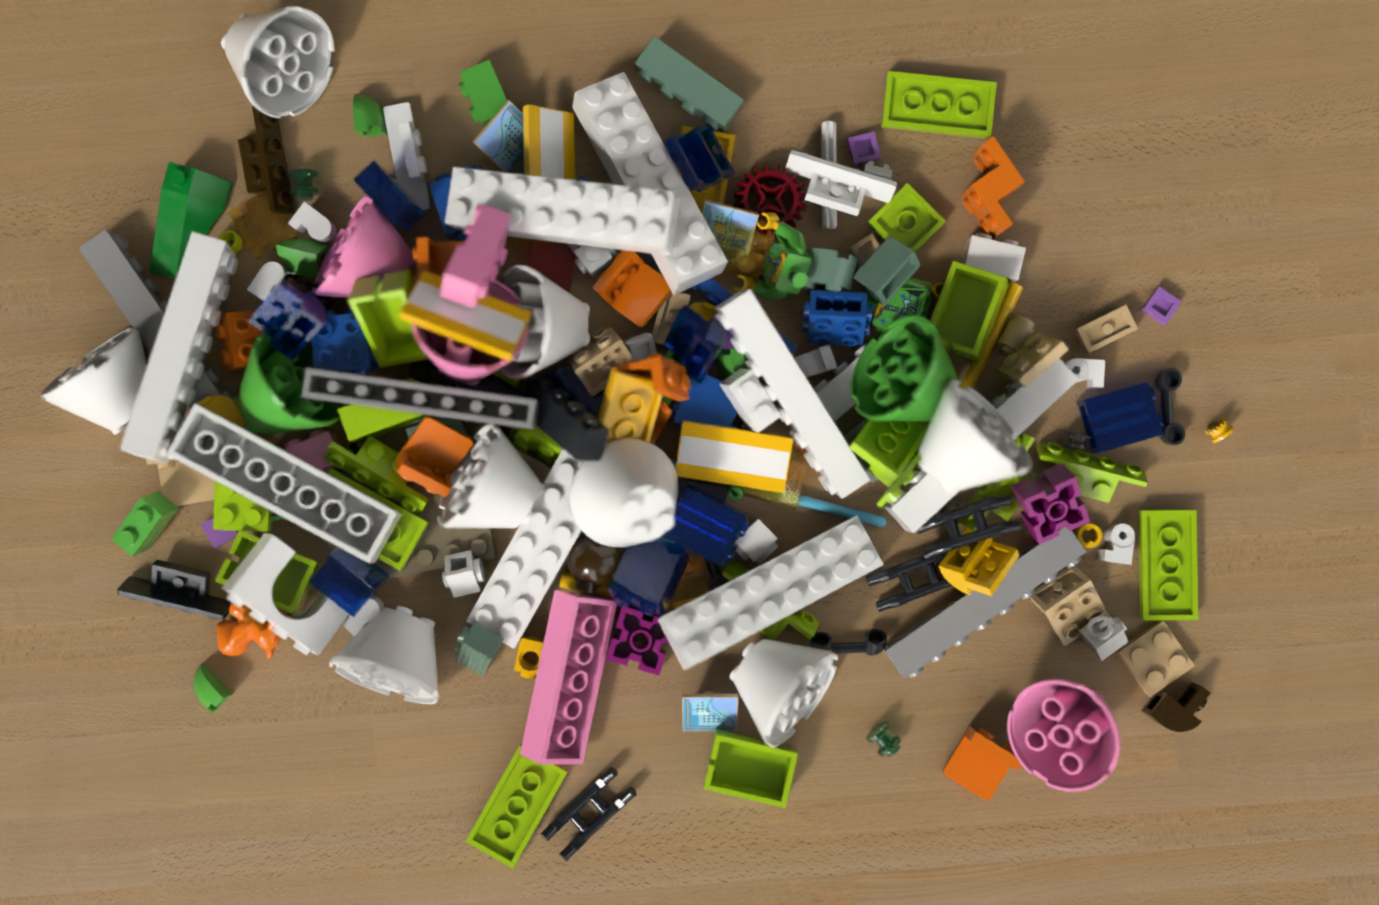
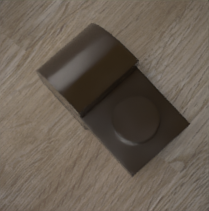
M1193 682L1177 701L1167 693L1159 691L1153 695L1141 711L1154 722L1171 731H1190L1201 724L1202 721L1194 716V713L1204 708L1207 703L1206 698L1210 695V692L1203 686Z

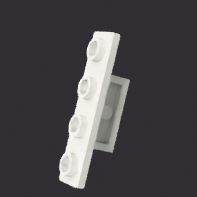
M405 102L385 106L383 112L403 212L410 214L431 209L424 174L427 172V165L424 156L420 154L419 146H422V140L419 130L415 129L411 105Z
M791 150L786 165L790 173L811 179L805 200L855 216L859 214L864 196L889 203L897 186V182L884 177L875 176L795 150Z

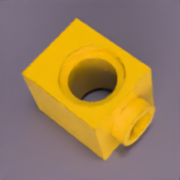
M528 635L521 637L514 671L520 672V676L536 679L544 639ZM528 651L535 652L539 657V662L535 665L527 663L525 653Z

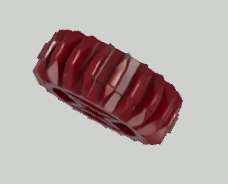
M767 163L763 166V172H760L757 166L753 167L754 177L746 172L744 178L747 183L738 181L737 186L743 191H734V197L740 200L734 202L733 207L751 211L747 196L753 188L760 202L752 212L760 213V217L762 216L761 213L774 212L780 217L779 223L785 222L791 227L796 228L797 225L793 219L801 221L803 215L798 211H805L807 205L800 202L805 200L806 194L798 193L804 188V184H794L798 179V175L794 174L791 178L787 177L789 168H785L783 173L778 172L779 164H775L773 171H769ZM775 181L782 185L771 189L767 188L764 184L761 185L760 182ZM786 191H789L792 198V209L789 214L784 210L785 207L781 203V198ZM777 195L774 206H771L770 203V206L765 205L763 207L766 196H769L770 199V196L775 197ZM758 218V221H757V222L763 221V222H766V223L768 222V221L761 220V219H759V218ZM762 229V231H761V237H762V238H765L766 233H767V230H771V237H772L774 231H776V230H775V229Z

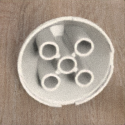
M286 7L255 14L244 13L231 25L227 34L221 40V46L225 50L227 59L247 98L257 110L270 117L296 116L306 111L322 95L333 71L330 61L331 51L335 52L331 31L319 15L302 7Z
M516 265L507 269L502 274L499 282H502L504 286L516 294L520 299L519 303L523 309L532 312L528 336L523 349L512 361L499 369L505 376L512 379L527 378L589 344L588 316L590 308L587 303L581 302L578 298L529 266Z
M135 326L133 329L130 327L90 351L84 356L86 361L79 367H69L56 377L40 393L43 400L111 430L114 435L122 431L128 425L127 422L130 419L148 365L140 334Z
M952 380L945 388L919 448L922 457L918 461L920 467L927 474L933 473L939 480L941 488L948 494H951L953 491L987 484L1028 472L1032 468L1030 456L1025 446L1022 444L1018 447L1012 438L1015 431L1009 423L976 390L970 386L963 389L958 386L961 383L959 380Z
M488 423L473 436V439L477 441L451 475L452 490L446 498L441 497L439 508L443 509V517L438 516L437 518L439 525L445 528H516L521 523L527 525L534 513V510L531 508L535 499H538L544 490V484L539 482L538 477L501 429L495 424Z
M636 438L616 439L606 443L601 460L583 461L580 464L582 467L575 481L572 480L570 506L576 523L588 537L606 546L628 547L653 540L671 529L674 524L673 517L678 497V478L671 460L657 446Z
M397 606L396 610L384 607L377 616L331 658L329 666L333 667V664H335V672L373 691L388 696L391 691L405 695V701L435 704L439 698L434 637L435 622L420 617V619L412 616L413 611L405 607Z
M762 639L756 645L751 642L742 653L744 659L731 672L730 679L734 682L764 742L768 746L775 748L787 741L796 732L793 727L802 717L807 720L829 688L837 670L833 661H837L838 656L832 651L769 639Z

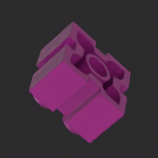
M1063 463L1042 471L1043 478L1037 481L1031 476L1011 485L1017 504L1023 509L1020 513L1026 530L1039 545L1060 536L1058 530L1063 527H1067L1071 531L1090 522L1085 504L1078 498L1082 494L1076 476Z
M624 603L616 628L622 629L620 636L614 634L606 660L627 666L630 659L639 662L638 670L659 676L666 655V650L660 648L662 642L669 644L658 622V619L664 615L655 613L654 618L651 619L643 616L645 609ZM645 633V637L649 639V642L639 645L637 644L638 639L634 638V635Z

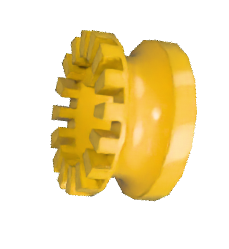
M1227 418L1218 420L1205 430L1207 435L1212 436L1211 441L1213 443L1221 441L1234 431L1233 426L1227 425Z
M1086 523L1076 528L1075 536L1082 546L1093 548L1101 542L1102 532L1097 525ZM1093 529L1095 532L1094 540L1084 542L1082 539L1083 531Z

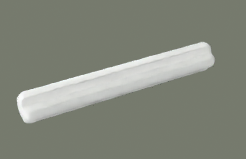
M824 121L821 124V159L837 163L836 122ZM822 205V228L827 230L836 229L837 210Z

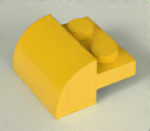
M966 527L961 535L973 532V530ZM991 537L953 549L942 560L939 568L945 579L963 593L970 595L975 590L992 596L1018 559L1019 553L1016 548L993 542Z

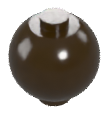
M586 534L579 537L567 558L569 571L577 580L575 588L596 594L598 587L607 586L612 583L622 569L623 556L620 547L600 544Z

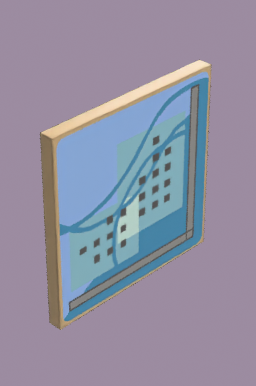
M510 100L502 106L473 140V143L504 173L514 174L524 162L523 113Z
M706 199L702 215L725 257L747 262L760 213Z
M704 691V694H682L683 731H715V729L737 731L738 694H715V691Z

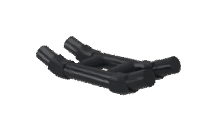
M1006 494L984 498L981 501L933 515L916 532L921 534L946 524L950 539L939 541L933 544V546L923 549L924 558L928 560L978 541L1020 531L1021 523L1019 520L1004 521L989 525L988 527L983 511L986 512L1012 505L1011 495ZM972 515L977 530L961 535L956 520Z
M948 552L928 560L922 555L866 576L869 586L898 577L904 592L876 601L878 611L881 612L953 586L944 576L939 577L934 564L943 560ZM924 567L929 583L914 588L909 572Z
M610 767L598 776L540 833L546 841H549L569 820L578 828L580 832L559 853L566 862L610 818L637 795L636 790L633 787H629L608 805L597 794L618 775L614 767ZM590 801L600 814L588 824L578 811Z

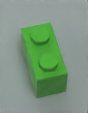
M490 60L459 72L462 82L458 83L464 98L470 97L473 107H470L469 110L475 123L481 122L484 128L508 101Z
M158 491L141 497L111 540L132 557L147 551L152 547L179 508Z

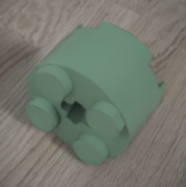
M811 248V252L807 250L812 257V262L807 272L808 281L802 287L806 289L807 293L811 294V290L852 292L853 276L855 275L858 261L855 256L849 254L848 259H844L835 250Z

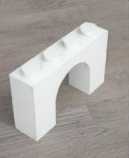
M264 533L222 589L229 593L227 596L229 601L240 608L243 604L250 608L252 611L249 615L262 624L265 621L272 624L274 627L271 631L284 640L287 637L295 641L293 647L305 655L311 652L319 656L359 600L340 585L328 582L307 610L298 615L283 616L273 603L272 587L276 577L294 555L295 551L274 535Z

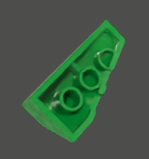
M173 162L168 163L161 188L150 265L151 273L172 279L177 278L191 233L209 235L211 226L218 216L221 217L226 209L233 185L232 182Z

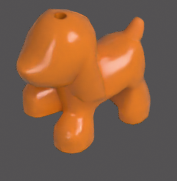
M231 602L229 612L238 621L224 619L216 625L218 650L227 656H239L247 650L250 642L253 640L265 650L267 658L271 659L274 655V648L281 640V637L271 631L274 626L268 621L262 624L249 615L252 610L243 604L240 608ZM279 610L283 616H294V614L285 610Z

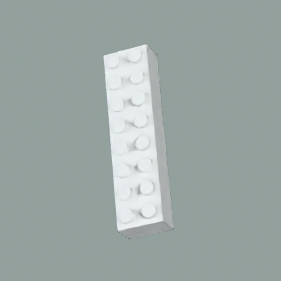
M625 72L576 91L572 108L613 184L672 191L680 199L672 256L651 253L673 295L721 274L728 261Z
M453 167L445 223L455 230L465 231L468 223L473 225L475 209L478 203L511 214L507 236L672 256L680 199L672 191Z
M195 232L191 233L120 450L167 465L170 459H174L166 453L187 418L184 416L187 405L191 406L194 401L195 390H193L196 379L201 378L204 370V364L201 362L204 353H208L211 349L213 338L210 335L213 326L217 327L221 318L219 307L221 301H225L228 297L230 286L227 283L230 274L234 275L238 266V259H236L235 253L226 241Z
M742 289L717 305L715 309L718 313L714 315L723 330H729L733 335L729 339L738 353L745 354L748 360L744 362L746 367L751 369L757 378L761 379L763 383L761 385L772 402L775 401L777 404L776 409L781 416L780 420L785 422L787 426H791L790 436L793 437L797 446L799 445L802 449L805 448L806 453L803 456L811 468H814L816 472H820L821 475L818 477V480L824 489L829 491L831 495L836 494L843 499L869 482V477L751 290Z
M1058 359L1026 388L1011 381L1005 387L1008 391L1000 396H995L989 403L1013 428L1015 433L1012 435V438L1016 439L1079 379ZM924 470L914 471L916 474L902 489L903 491L893 503L887 501L888 503L884 506V509L905 531L915 533L959 492L946 493L939 485V480L934 474H927Z
M194 404L166 453L368 563L376 562L402 515L397 510L198 404Z
M562 449L543 483L544 490L541 496L535 499L531 508L534 510L531 520L527 525L520 524L466 620L471 625L477 622L504 638L503 643L513 649L520 643L521 637L527 631L566 562L571 548L582 533L571 511L570 489L572 480L575 481L582 467L580 464L583 461H576L564 449Z
M855 516L658 619V622L683 670H686L884 564L858 516Z

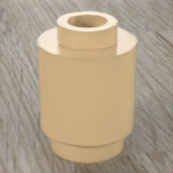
M1015 315L1013 320L1010 319L997 343L1001 347L1000 351L1007 356L1019 351L1024 346L1026 339L1033 335L1035 323L1023 316Z

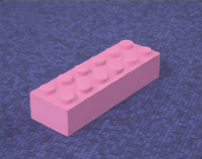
M554 591L520 755L539 764H583L617 601L596 594Z

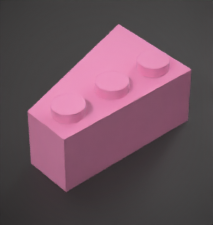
M478 203L475 209L473 225L468 223L465 233L469 234L462 246H457L446 269L440 295L472 308L475 307L479 298H485L489 288V281L494 282L499 269L498 265L503 266L508 250L504 249L511 214Z

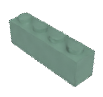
M655 36L635 62L637 75L640 79L648 84L653 82L659 86V91L670 100L675 98L682 103L681 107L693 116L695 114L705 119L703 121L704 124L713 131L719 129L724 133L743 107L744 99Z

